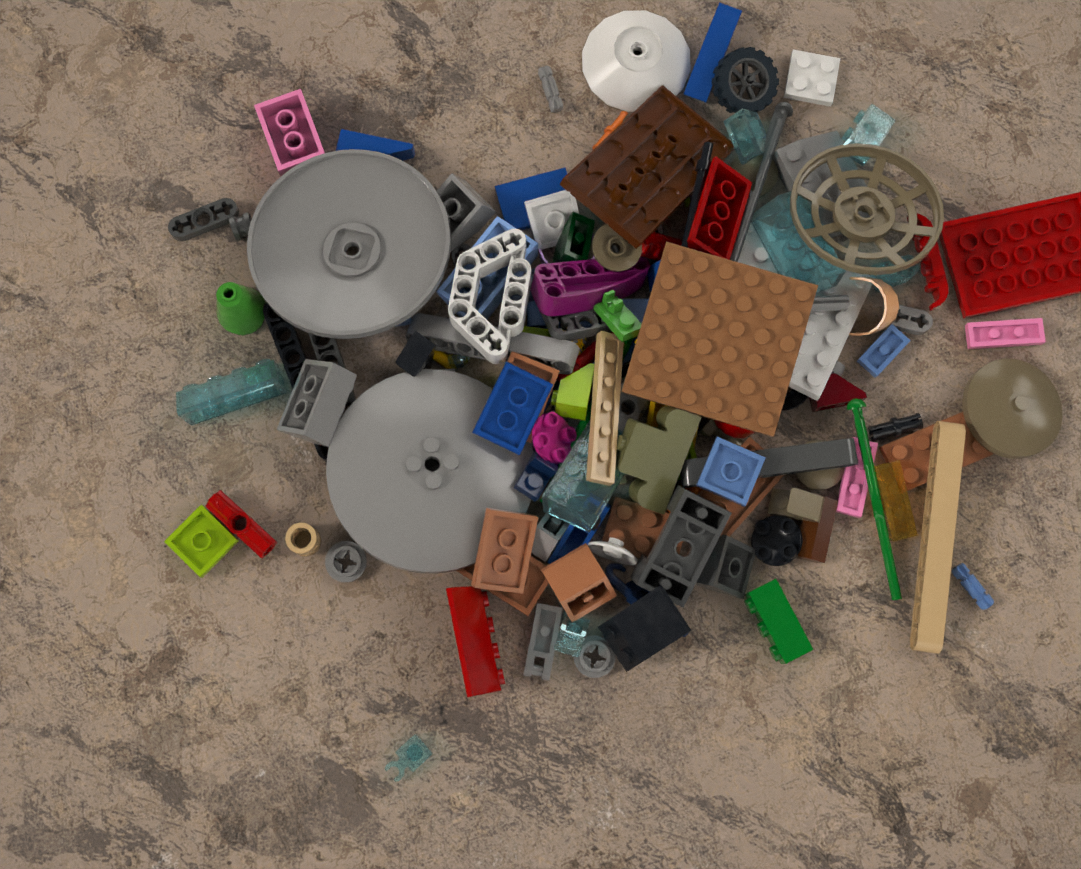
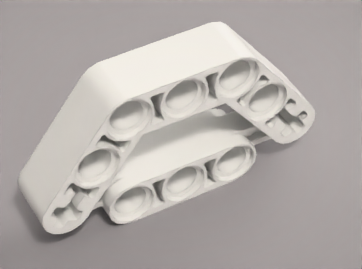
M519 229L507 230L459 255L456 263L448 305L450 322L492 364H501L506 361L509 354L511 337L519 335L524 328L532 276L531 265L525 259L527 250L526 237ZM490 253L498 254L495 258L486 257ZM467 264L475 265L473 269H464V266ZM509 265L497 330L475 309L481 278ZM518 271H523L526 273L522 277H517L514 275ZM464 287L471 289L468 293L463 294L459 292ZM515 294L522 296L518 301L510 299ZM458 311H465L467 313L464 317L460 318L454 316ZM510 318H515L518 320V322L514 325H509L505 323V321ZM476 328L485 330L481 335H474L472 333Z

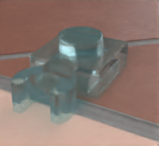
M414 734L395 752L400 759L389 762L385 766V770L388 771L392 766H396L399 769V775L393 780L397 782L404 777L407 767L414 772L433 752L417 734Z

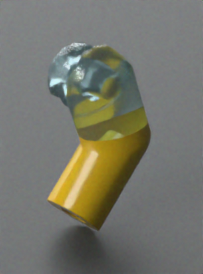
M435 350L433 357L434 361L446 369L464 367L470 359L469 356L453 353L448 355Z

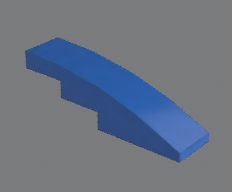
M719 2L684 95L707 103L713 87L712 78L715 75L713 71L718 66L720 59L726 55L742 10Z

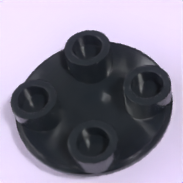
M780 515L759 520L755 524L751 538L752 548L756 549V557L770 566H782L790 563L798 556L803 544L802 532L799 526L792 519Z

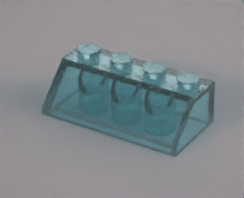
M791 191L776 196L754 212L751 223L778 274L818 285L816 293L838 285L846 271L819 257L799 236L790 213ZM798 195V218L804 229L814 228L811 207L806 199ZM822 237L811 238L824 251L838 258L834 249Z
M264 359L256 362V366L247 369L246 367L236 368L231 371V374L223 377L221 375L210 377L206 383L186 385L182 388V391L176 392L177 414L192 426L287 394L279 365L275 360Z
M589 421L542 494L543 512L590 533L625 473L615 469V483L611 486L586 481L590 432Z

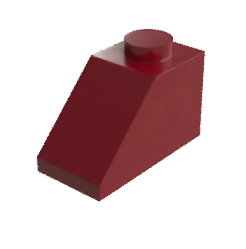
M834 373L830 375L818 401L810 397L809 400L812 412L847 406L849 401L856 398L864 401L867 398V394Z

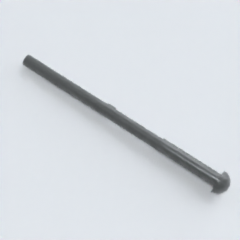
M780 102L775 107L759 154L763 155L756 176L754 192L750 191L748 202L730 257L732 261L738 262L786 118L793 115V107L788 102Z

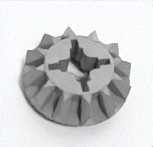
M351 541L336 543L329 549L325 558L327 572L333 579L339 582H353L362 576L367 567L364 550L358 544ZM348 551H350V560L357 564L348 565L343 573V564L336 561V559H345Z
M588 636L582 639L575 648L574 663L577 669L587 677H602L608 674L615 664L616 655L604 637ZM596 645H598V655L606 658V660L596 661L593 668H591V659L583 655V653H592Z

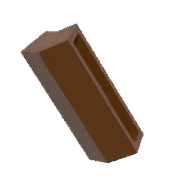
M823 496L825 500L820 523L802 521L803 544L796 558L814 563H825L838 500Z

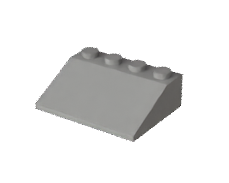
M838 131L800 139L776 150L773 160L777 166L778 175L789 196H791L792 187L799 171L810 159L829 148L845 145ZM851 156L836 159L842 172L858 170ZM827 163L820 165L812 171L804 180L802 187L815 193L818 187L832 176ZM863 179L846 180L850 188L867 187ZM834 184L822 197L836 203L841 191L837 184ZM798 195L797 211L806 229L814 228L811 217L812 203ZM822 207L818 208L822 226L834 222L833 212ZM862 211L858 212V214L863 218L870 217L868 213ZM838 231L828 235L833 238L842 233ZM822 237L812 238L817 245L824 242Z

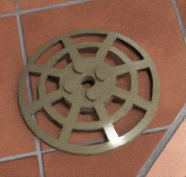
M845 144L829 148L817 154L799 171L790 196V213L793 224L806 245L830 264L859 274H892L906 270L919 263L935 246L943 228V202L937 187L928 174L906 156L891 149L872 144ZM863 156L876 158L872 171L849 170L842 172L836 159ZM886 162L908 173L919 185L906 192L898 183L882 175ZM827 163L832 176L826 179L815 193L802 187L804 180L812 171L820 165ZM867 179L869 182L867 187L850 188L846 180ZM879 183L891 189L898 197L890 200L885 194L877 190ZM834 184H837L841 191L836 203L822 197ZM923 194L927 195L932 208L933 227L917 226V212L912 200ZM798 195L812 203L811 217L814 228L804 229L798 218ZM903 205L906 207L908 224L895 221L896 208ZM819 207L833 212V223L822 226L819 218ZM862 211L868 213L870 217L863 218L858 214V212ZM890 230L905 233L903 239L892 248L884 239ZM840 231L850 239L848 248L834 241L828 234ZM913 235L930 237L922 251L913 259L905 262L897 254L908 245ZM822 237L832 248L845 254L844 261L824 251L811 238ZM860 242H874L881 252L863 253L858 252ZM887 257L895 266L863 267L854 263L856 258L875 260Z

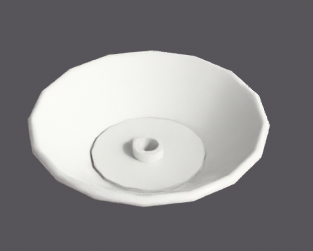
M645 10L622 11L605 18L590 32L582 50V72L591 91L607 105L626 112H634L662 85L677 96L683 90L691 71L690 49L681 31L665 17ZM639 51V52H641L642 54H641V55H635L633 52Z

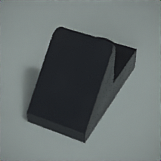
M415 331L396 359V364L415 377L422 369H431L436 345Z

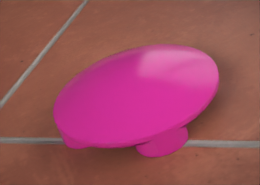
M555 412L542 414L537 418L532 429V440L536 452L541 458L551 463L559 464L568 459L572 451L571 442L575 441L577 437L576 430L569 426L565 419Z

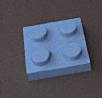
M716 437L696 486L741 506H746L766 457Z

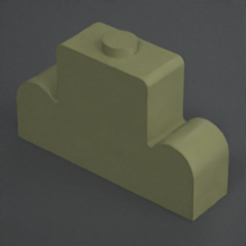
M664 406L657 413L656 421L658 427L632 418L627 420L622 435H619L617 438L615 469L638 478L629 486V496L633 501L646 509L665 514L700 423V416L682 409Z

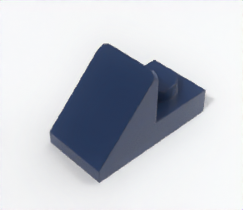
M535 450L516 482L514 489L536 502L549 479L557 473L559 464L544 460Z

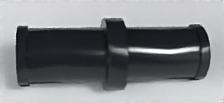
M916 413L899 419L893 417L888 422L869 426V435H873L871 440L875 442L891 436L897 438L901 437L902 433L923 429V421L918 419L921 418L920 414Z

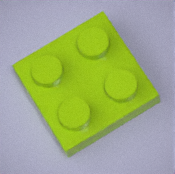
M201 504L164 542L200 578H203L239 540Z

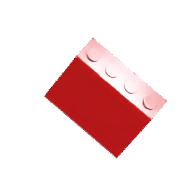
M473 586L446 588L467 697L501 691V685L505 684L503 669H497L496 659L500 658L497 642L492 643L490 633L495 632L492 617H487L485 607L490 606L487 591L482 592L480 588H474Z

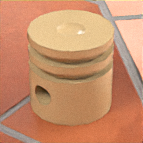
M299 522L293 524L286 533L285 541L288 548L300 556L308 557L314 555L321 546L319 532L307 523Z

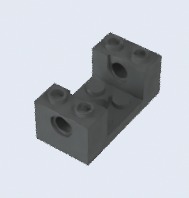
M677 485L667 506L671 513L649 556L641 554L630 577L636 585L650 592L662 585L672 602L684 608L732 513ZM681 541H687L690 544V550L685 555H679L676 551V547Z

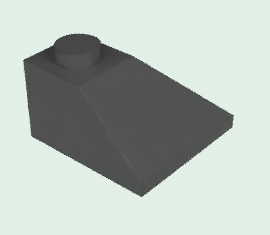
M722 535L719 537L696 585L744 599L756 549L727 535Z

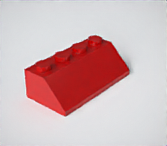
M717 156L712 159L687 243L690 249L730 260L752 182Z

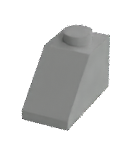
M554 505L550 507L536 527L531 552L545 562L553 553L573 520L566 516L565 512L561 513L554 509Z

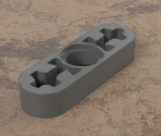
M222 198L172 218L168 224V231L177 241H186L229 224V217L235 216L238 218L239 208L232 199ZM225 206L230 208L229 215L224 213ZM212 211H216L217 216L219 218L218 220H216V217L214 216ZM202 214L210 215V221L206 225H199L197 223L198 217ZM189 220H192V223H193L194 226L196 227L195 229H193V228L190 226L191 224H190ZM179 224L184 226L183 233L177 231Z

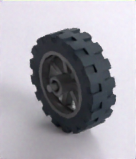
M742 47L720 59L718 66L713 71V74H715L714 78H712V85H714L715 89L713 94L715 97H718L719 105L726 107L727 112H734L738 116L752 115L769 106L773 101L772 98L777 95L778 90L776 88L779 85V78L776 75L778 70L777 67L773 66V60L770 56L766 57L764 51H756L754 47ZM739 64H742V74L735 69ZM748 66L752 67L755 71L748 73ZM731 73L737 78L736 82L731 83ZM757 74H758L760 83H759V82H756L755 76H756ZM736 86L739 89L737 94L732 87ZM751 86L759 88L756 96ZM745 89L750 99L741 98Z

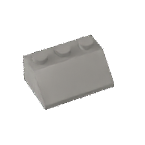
M305 359L277 430L313 444L329 447L339 419L345 411V404L349 394L354 388L357 375L334 362Z

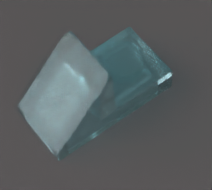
M565 613L554 650L579 657L590 620L579 618L571 622Z

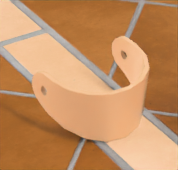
M849 277L850 280H864L873 283L879 288L885 305L883 318L877 327L869 332H850L849 335H868L888 328L896 319L899 310L898 296L893 288L881 279Z

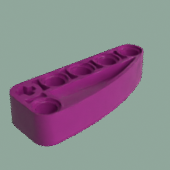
M640 256L638 262L632 268L621 272L607 270L596 259L540 264L534 270L530 291L539 311L544 315L560 316L592 310L594 305L602 302L603 294L608 291L614 290V297L617 296L619 299H623L644 286L650 262Z

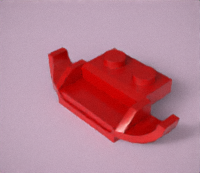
M917 213V226L933 227L928 218ZM913 235L912 241H915V249L918 253L922 251L930 237ZM936 242L929 254L921 260L920 265L921 273L927 282L924 290L926 293H931L935 300L929 306L930 311L939 307L946 300L949 293L938 242Z

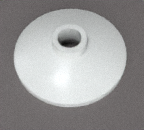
M610 537L608 542L593 541L588 543L591 552L602 558L624 565L637 564V558L623 547L624 542L619 539Z

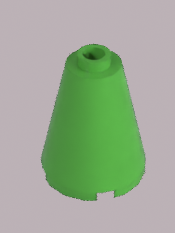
M233 282L224 283L218 288L216 293V312L218 321L225 330L243 336L252 334L262 326L265 319L263 307L266 302L258 291Z

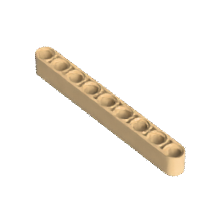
M936 421L933 427L910 634V647L914 651L939 654L943 647L966 435L964 424Z

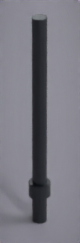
M704 142L701 158L697 161L695 169L697 176L681 246L687 248L689 233L711 165L710 160L714 146L711 142Z

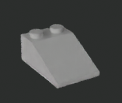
M453 173L437 190L449 221L451 252L479 232L496 211L465 180Z

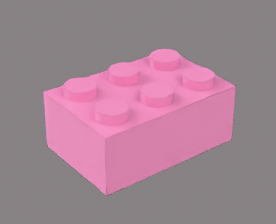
M301 89L254 105L280 176L301 162L325 153Z

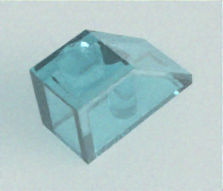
M742 108L723 121L742 165L764 152L766 131L757 112Z

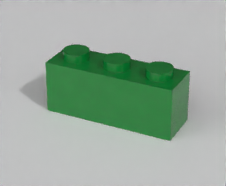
M777 579L745 594L747 599L744 600V603L750 614L756 615L759 621L756 624L763 638H768L771 644L769 651L776 662L780 661L781 664H787L814 650Z

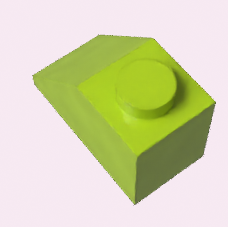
M590 363L560 380L559 390H553L551 405H556L555 413L561 417L585 421L594 376V364Z

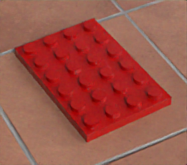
M1081 192L943 222L939 238L963 319L1081 293Z

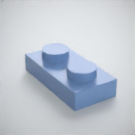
M891 324L856 362L876 378L911 340Z

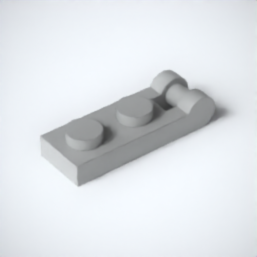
M537 603L523 676L531 677V675L542 677V680L549 681L563 608ZM535 657L545 658L544 666L534 665Z

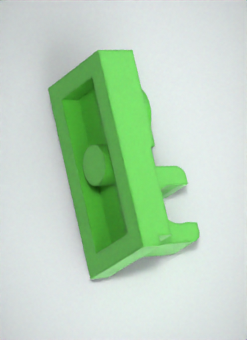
M611 290L603 294L602 302L594 305L593 309L617 338L624 342L638 336L642 323L623 304L622 299H619L617 296L614 297L615 291Z

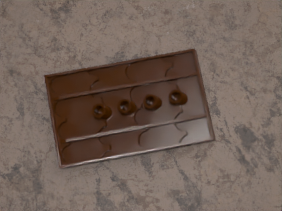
M662 85L562 179L559 185L566 191H569L572 196L589 208L603 222L609 224L610 228L622 238L628 240V243L637 249L693 193L697 176L695 169L697 161L701 158L704 142L714 144L711 162L715 156L724 162L737 146Z

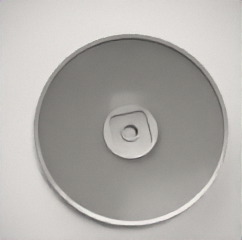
M359 149L324 153L301 162L283 174L268 189L259 202L252 217L247 238V257L251 275L266 303L275 313L291 325L314 335L336 339L372 336L387 331L413 316L429 301L441 283L448 266L451 249V233L447 213L440 196L432 184L419 171L398 158L376 151ZM352 246L359 248L356 255L349 256L346 254L347 249Z
M422 369L415 377L404 372L384 379L362 393L345 411L337 424L328 449L326 465L327 486L331 503L339 521L350 537L363 550L385 564L409 572L423 574L452 572L475 564L486 508L526 514L531 499L514 489V486L533 454L531 443L526 442L521 454L517 455L472 433L493 390L492 388L474 378L453 371ZM428 459H436L440 467L432 472L427 470L424 464Z

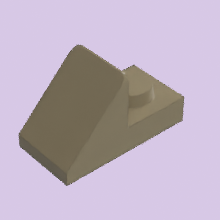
M793 487L791 491L773 488L767 513L774 516L780 515L820 523L825 498Z

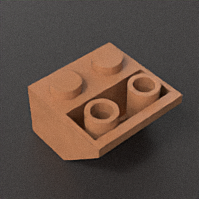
M586 543L541 569L571 622L578 620L617 596Z

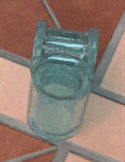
M905 255L901 258L905 262L913 259L914 257L911 255ZM884 261L871 267L879 268L895 265L891 261ZM917 263L909 267V272L902 270L892 274L869 276L881 279L893 288L910 281L917 274L920 266ZM872 284L875 293H879V288Z

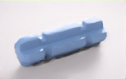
M964 563L958 564L952 569V574L956 579L961 580V585L973 599L977 600L976 603L982 610L988 609L994 604V600L989 594H985L986 590L976 577L968 573L970 570Z

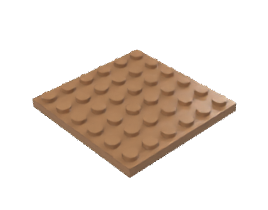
M666 242L621 392L774 437L818 285Z

